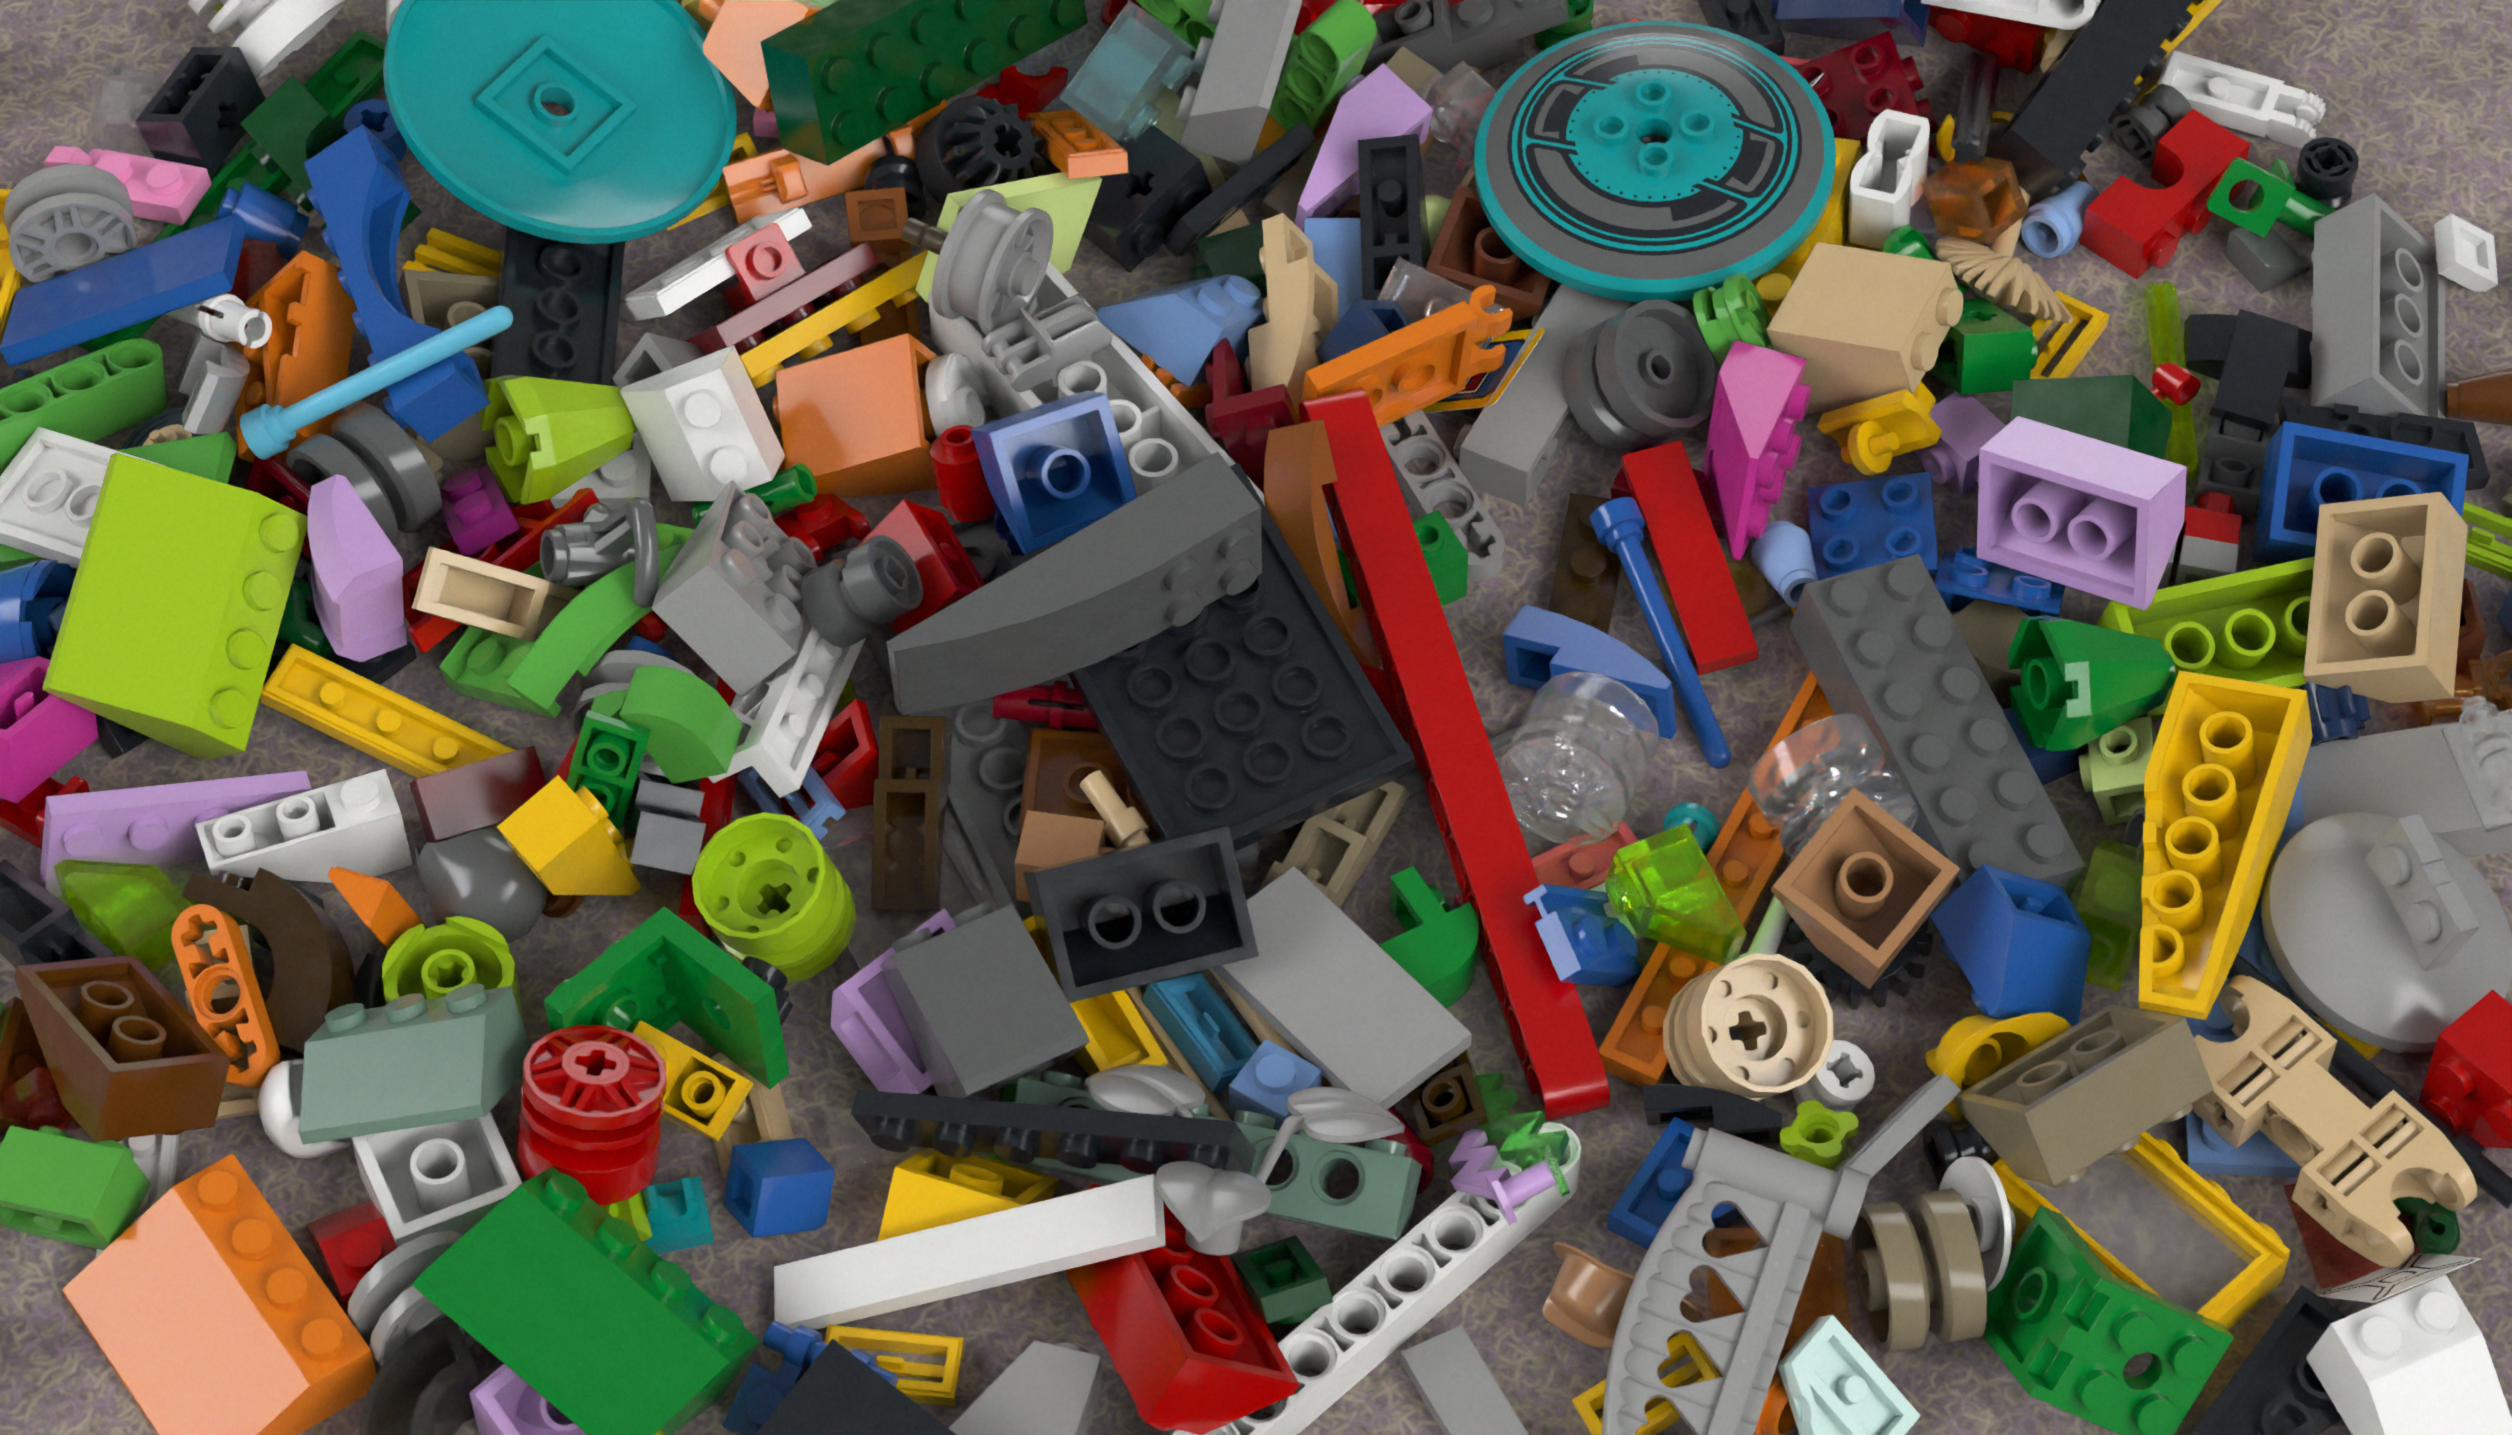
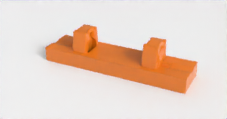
M942 100L940 105L885 134L893 145L895 155L904 156L915 161L916 140L925 123L947 107L946 100ZM882 137L829 166L780 147L727 163V166L721 167L723 170L721 180L735 223L740 225L757 215L799 207L864 187L865 171L869 165L877 159L888 155Z

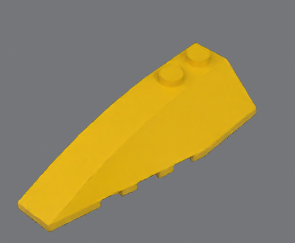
M2179 670L2144 775V867L2141 885L2142 928L2140 929L2138 996L2140 1009L2201 1020L2207 1019L2228 976L2263 891L2313 738L2306 690Z

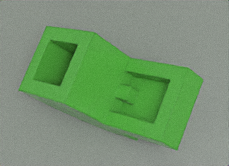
M663 666L636 667L628 690L612 691L604 695L595 696L590 710L651 730L646 751L672 784L727 773L743 724L726 701L709 684L684 671Z

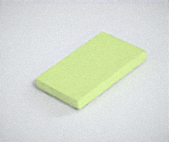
M1060 172L947 194L937 228L949 232L960 211L975 194L984 189L994 190L1004 196L1008 207L1021 212L1034 207L1050 215L1053 223V243L1049 261L1063 274L1070 270L1102 178L1095 176L1068 179ZM930 251L927 253L915 289L926 303H928V292L932 291L935 268L939 258L938 254Z

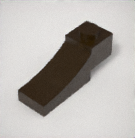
M880 716L878 779H874L871 910L940 912L944 821L948 784H951L952 720L945 716Z

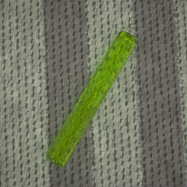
M2168 281L2160 284L2150 283L2146 286L2143 293L2153 373L2158 366L2168 362L2176 363L2181 368H2186L2176 287ZM2166 397L2162 403L2173 412L2164 460L2187 466L2186 480L2191 481L2199 474L2191 401L2185 405L2177 406Z

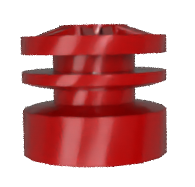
M575 1025L552 1031L533 1043L523 1060V1084L520 1093L521 1112L518 1116L516 1139L517 1168L525 1180L528 1181L553 1166L560 1173L567 1174L579 1181L586 1189L587 1196L599 1206L630 1199L648 1187L658 1169L661 1141L660 1120L664 1112L663 1097L666 1093L667 1084L665 1062L656 1049L631 1032L606 1025Z

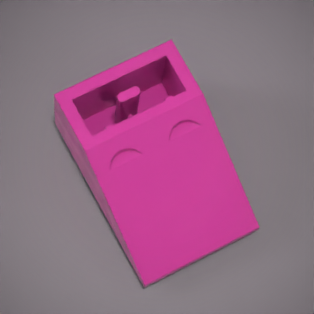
M1737 340L1734 341L1718 374L1702 472L1706 476L1722 522L1720 526L1731 558L1741 560L1751 537L1759 540L1762 539L1767 526L1771 504H1778L1784 488L1787 471L1792 472L1795 468L1801 449L1802 436L1794 434L1796 421L1802 422L1810 400L1811 386L1802 384L1806 365L1805 358Z
M40 656L0 664V798L16 804L99 738L96 713L42 690L50 660Z

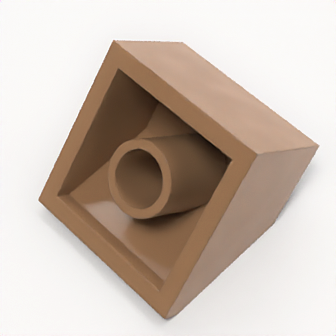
M1853 787L1775 882L1771 891L1816 949L1870 989L1950 890L1960 868Z

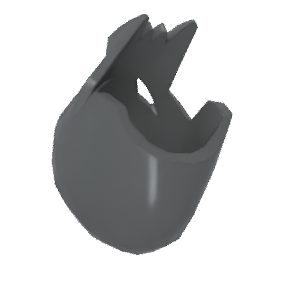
M498 828L480 829L442 842H428L424 845L422 851L417 845L414 849L422 891L428 894V903L437 925L446 924L445 917L463 916L477 919L500 932L508 944L531 931L546 905L547 888L512 850Z

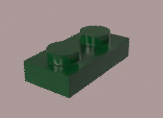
M1296 1235L1232 1255L1238 1276L1267 1324L1275 1321L1281 1324L1297 1323L1310 1318L1316 1312V1308L1333 1303L1327 1277Z

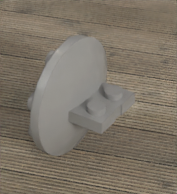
M2350 812L2328 816L2307 825L2296 833L2272 862L2261 898L2263 937L2268 944L2277 967L2291 986L2297 1002L2303 1007L2313 1010L2333 1027L2364 1043L2387 1049L2394 1053L2431 1052L2435 1049L2438 1035L2492 989L2505 999L2512 979V936L2505 913L2490 885L2480 872L2453 846L2431 833L2420 813L2402 818L2367 812Z

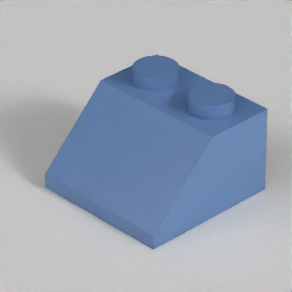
M1230 274L1154 288L1103 306L1096 313L1099 321L1142 354H1147L1154 360L1155 364L1165 368L1174 375V378L1186 384L1189 388L1207 381L1206 364L1213 362V348L1224 338L1228 339L1237 361L1242 367L1245 364L1246 357L1250 355L1248 330L1268 323L1264 315L1263 299L1260 297L1261 291L1259 288L1243 277Z

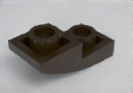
M1468 1049L1407 1094L1423 1141L1427 1147L1490 1122Z

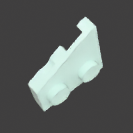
M1834 1315L1818 1317L1777 1365L1799 1435H1905L1921 1416Z

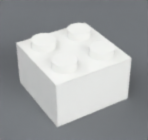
M491 1112L481 1118L351 1137L362 1182L371 1202L383 1215L397 1248L427 1233L450 1230L465 1234L522 1184Z

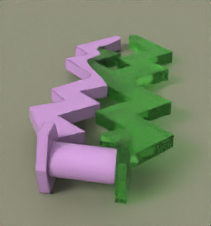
M1502 1072L1476 1075L1490 1122L1440 1143L1460 1141L1448 1160L1452 1170H1460L1451 1180L1454 1190L1495 1200L1503 1217L1511 1225L1517 1222L1512 1208L1554 1185L1562 1197L1570 1193L1559 1167L1570 1138L1566 1130L1538 1134L1546 1121L1543 1111L1505 1116L1518 1098L1515 1089L1500 1091L1505 1083ZM1507 1138L1499 1152L1495 1145L1484 1146L1488 1140ZM1500 1155L1502 1161L1520 1159L1518 1162L1522 1172L1511 1176L1508 1167L1489 1169Z

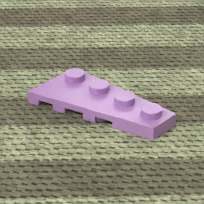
M305 770L47 796L39 877L40 885L55 897L203 858L205 855L195 824L310 791L312 788L307 772Z

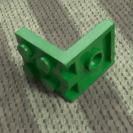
M665 906L624 938L611 943L601 956L574 977L562 981L553 993L543 1000L550 1032L575 1025H606L633 1033L641 1020L665 1033L677 1022L681 1021L769 1090L789 1075L774 988Z
M2041 1205L2010 1254L2001 1281L1993 1290L1987 1293V1321L1983 1336L2027 1394L2119 1435H2174L2234 1339V1336L2223 1324L2113 1276L2062 1214ZM2145 1352L2152 1353L2151 1363L2143 1373L2134 1377L2123 1376L2124 1367L2133 1356Z

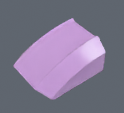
M336 474L313 485L308 504L307 531L311 550V587L317 615L335 653L342 657L363 662L407 645L406 627L404 626L402 557L345 476Z
M944 908L913 932L929 927L932 936L935 937L956 928V925ZM891 947L833 991L830 1028L878 1091L920 1094L933 1083L881 968V965L889 956L896 953L894 947Z

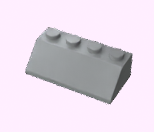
M1212 0L1206 21L1217 26L1212 39L1201 36L1191 67L1192 71L1201 73L1197 88L1186 85L1175 120L1186 123L1180 142L1181 146L1242 166H1246L1250 162L1270 110L1303 0Z
M2372 193L2314 222V250L2311 254L2314 266L2313 295L2311 296L2313 325L2312 341L2310 343L2312 382L2309 389L2311 406L2333 409L2335 403L2359 406V413L2396 417L2399 412L2445 419V277L2438 273L2436 248L2375 193Z

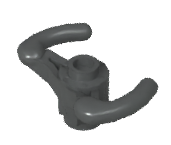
M640 497L632 498L613 514H611L610 509L605 504L596 503L586 510L583 522L555 525L553 530H545L543 532L540 543V562L543 575L547 581H556L558 586L586 585L587 588L606 574L635 560L633 601L641 608H648L653 605L659 580V547L654 509L647 500Z

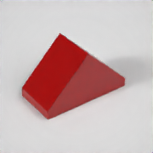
M855 699L828 723L811 761V766L845 810L873 805L874 779H878L879 749L866 702ZM801 784L798 790L809 805L813 807L816 804ZM781 797L783 812L797 821L801 820L787 800Z

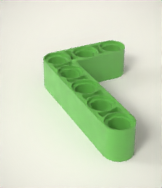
M1135 0L1195 52L1197 51L1201 36L1213 38L1217 25L1206 21L1212 0ZM1337 0L1302 31L1299 36L1294 33L1292 34L1268 115L1287 131L1302 120L1314 132L1335 113L1339 103V94L1347 83L1357 75H1360L1377 35L1375 20L1361 3L1356 0Z
M144 338L123 340L0 389V476L38 426L87 442H94L162 413L168 406L169 397L160 346L154 341Z

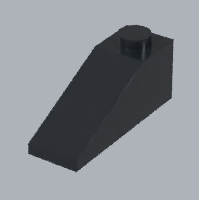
M1418 134L1358 140L1362 298L1364 300L1396 301L1411 322L1415 323L1434 314V290L1427 284L1424 273L1431 255L1420 139Z

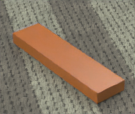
M1080 108L1027 113V116H1024V119L1036 118L1031 129L1032 135L1047 140L1041 152L1068 179L1129 173L1127 151Z

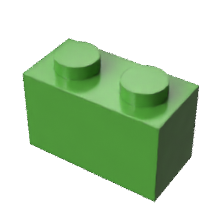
M10 1125L0 1145V1225L30 1235L105 1250L131 1226L151 1182L134 1162L132 1151L114 1140L92 1143L73 1139L67 1133L49 1126H42L38 1131Z

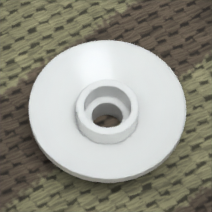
M1961 1157L1955 1160L1946 1170L1939 1191L1953 1188L1961 1195L1969 1211L1978 1240L1986 1293H1988L1999 1284L2005 1273L2010 1256L2011 1241L2015 1236L2016 1220L2014 1212L2008 1204L2003 1185L1990 1164L1979 1157Z

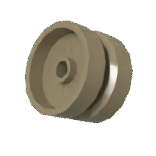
M1953 1188L1919 1194L1912 1202L1909 1216L1894 1199L1862 1204L1852 1230V1252L1858 1289L1877 1348L1884 1355L1919 1349L1924 1345L1928 1329L1944 1344L1978 1339L1984 1335L1987 1321V1294L1984 1270L1977 1236L1969 1211L1961 1195Z

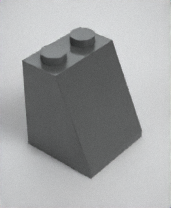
M984 902L954 916L953 920L956 928L933 937L929 927L906 935L892 943L896 953L889 956L881 965L938 1096L978 1099L1017 1082L1019 1077L1026 1078L1063 1062L1090 1043L1085 1029L1013 904L993 911L990 902Z

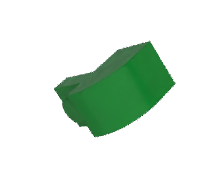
M1411 866L1392 875L1390 880V911L1405 933L1381 943L1379 946L1447 1009L1465 995L1473 983L1476 974L1479 933L1477 916L1470 902L1450 911L1440 889L1434 884L1427 886L1415 867Z

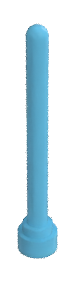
M495 306L286 408L281 405L271 407L263 404L241 415L240 427L243 437L251 451L259 459L265 460L289 447V441L296 437L297 430L508 329L513 322V314L505 306Z

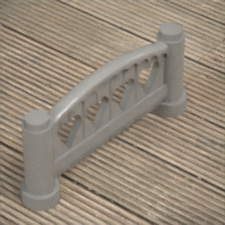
M1709 1127L1708 1132L1694 1128L1681 1167L1694 1171L1692 1184L1676 1203L1650 1245L1633 1280L1619 1319L1607 1372L1602 1435H1635L1640 1427L1648 1424L1644 1411L1645 1405L1649 1400L1656 1397L1667 1399L1695 1435H1754L1821 1232L1848 1241L1860 1212L1870 1175L1847 1166H1843L1841 1173L1711 1127ZM1724 1203L1736 1207L1767 1247L1722 1258H1714L1708 1255L1703 1249L1702 1239L1707 1232L1715 1228L1711 1218L1712 1210L1717 1205ZM1698 1268L1712 1270L1745 1312L1698 1323L1686 1320L1681 1314L1680 1303L1684 1297L1693 1293L1689 1283L1690 1274ZM1678 1332L1691 1335L1723 1377L1677 1388L1665 1386L1658 1377V1367L1662 1362L1671 1357L1667 1349L1668 1338Z

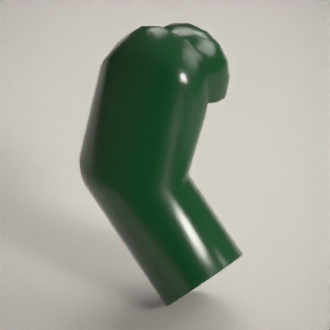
M294 577L277 638L289 645L294 643L316 655L326 658L333 647L327 639L322 626L307 619V608L310 607V601L306 597L313 595L312 588L304 579Z

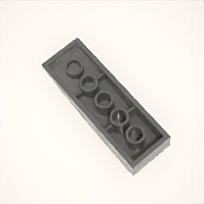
M1217 451L887 641L895 707L903 716L971 703L1034 686L1098 663L1161 633L1172 625L1179 627L1188 624L1202 612L1205 606L1226 594L1236 595L1241 593L1256 580L1258 575L1262 574L1261 506Z

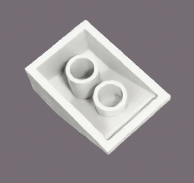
M2446 1274L2331 1323L2306 1357L2352 1435H2512V1417L2483 1334Z

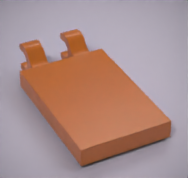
M1493 285L1480 286L1472 292L1469 305L1465 300L1306 371L1301 401L1362 387L1367 394L1378 427L1381 428L1464 390L1467 378L1478 373H1488L1499 369L1504 363L1505 346L1500 344L1492 349H1481L1477 344L1485 342L1487 337H1498L1505 334L1511 327L1513 312L1510 308L1495 314L1484 311L1483 309L1494 304L1496 289Z

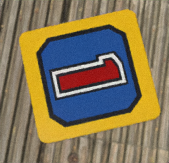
M1539 328L1490 401V397L1532 329L1506 332L1498 337H1487L1485 342L1477 344L1481 349H1492L1497 345L1503 344L1506 348L1503 365L1493 372L1478 373L1467 378L1464 390L1423 408L1422 411L1424 413L1483 408L1486 404V407L1494 405L1542 338L1545 329Z

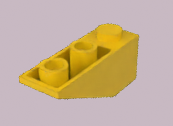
M557 775L497 826L512 850L553 895L631 896L642 888L631 871L636 864L630 863L627 858L623 836L607 818L609 814L584 785L574 793L561 777Z

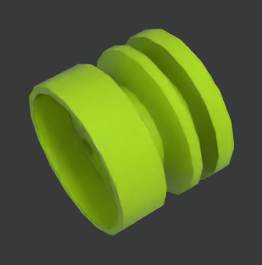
M767 812L738 818L716 832L699 854L692 876L694 903L718 939L722 941L729 954L739 963H742L743 959L747 956L761 959L779 969L787 977V984L814 977L832 965L849 944L856 921L854 895L811 829L789 815Z

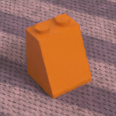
M906 333L775 371L777 395L773 397L772 406L775 419L781 428L783 452L785 454L779 467L780 472L791 468L795 464L802 463L810 469L815 478L817 494L833 493L840 499L937 489L930 455V447L937 439L929 415L926 398V371L930 360L939 356L912 335Z

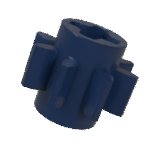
M2306 681V684L2299 688L2300 690H2306L2308 695L2313 735L2311 747L2319 746L2323 742L2359 738L2357 730L2364 729V721L2371 719L2367 698L2353 694L2351 687L2348 685L2334 689Z

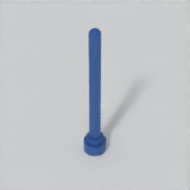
M1630 497L1608 501L1595 509L1590 515V522L1601 545L1608 546L1609 551L1617 553L1707 763L1716 769L1724 768L1731 761V752L1641 546L1644 538L1642 530L1645 527V521L1636 500Z

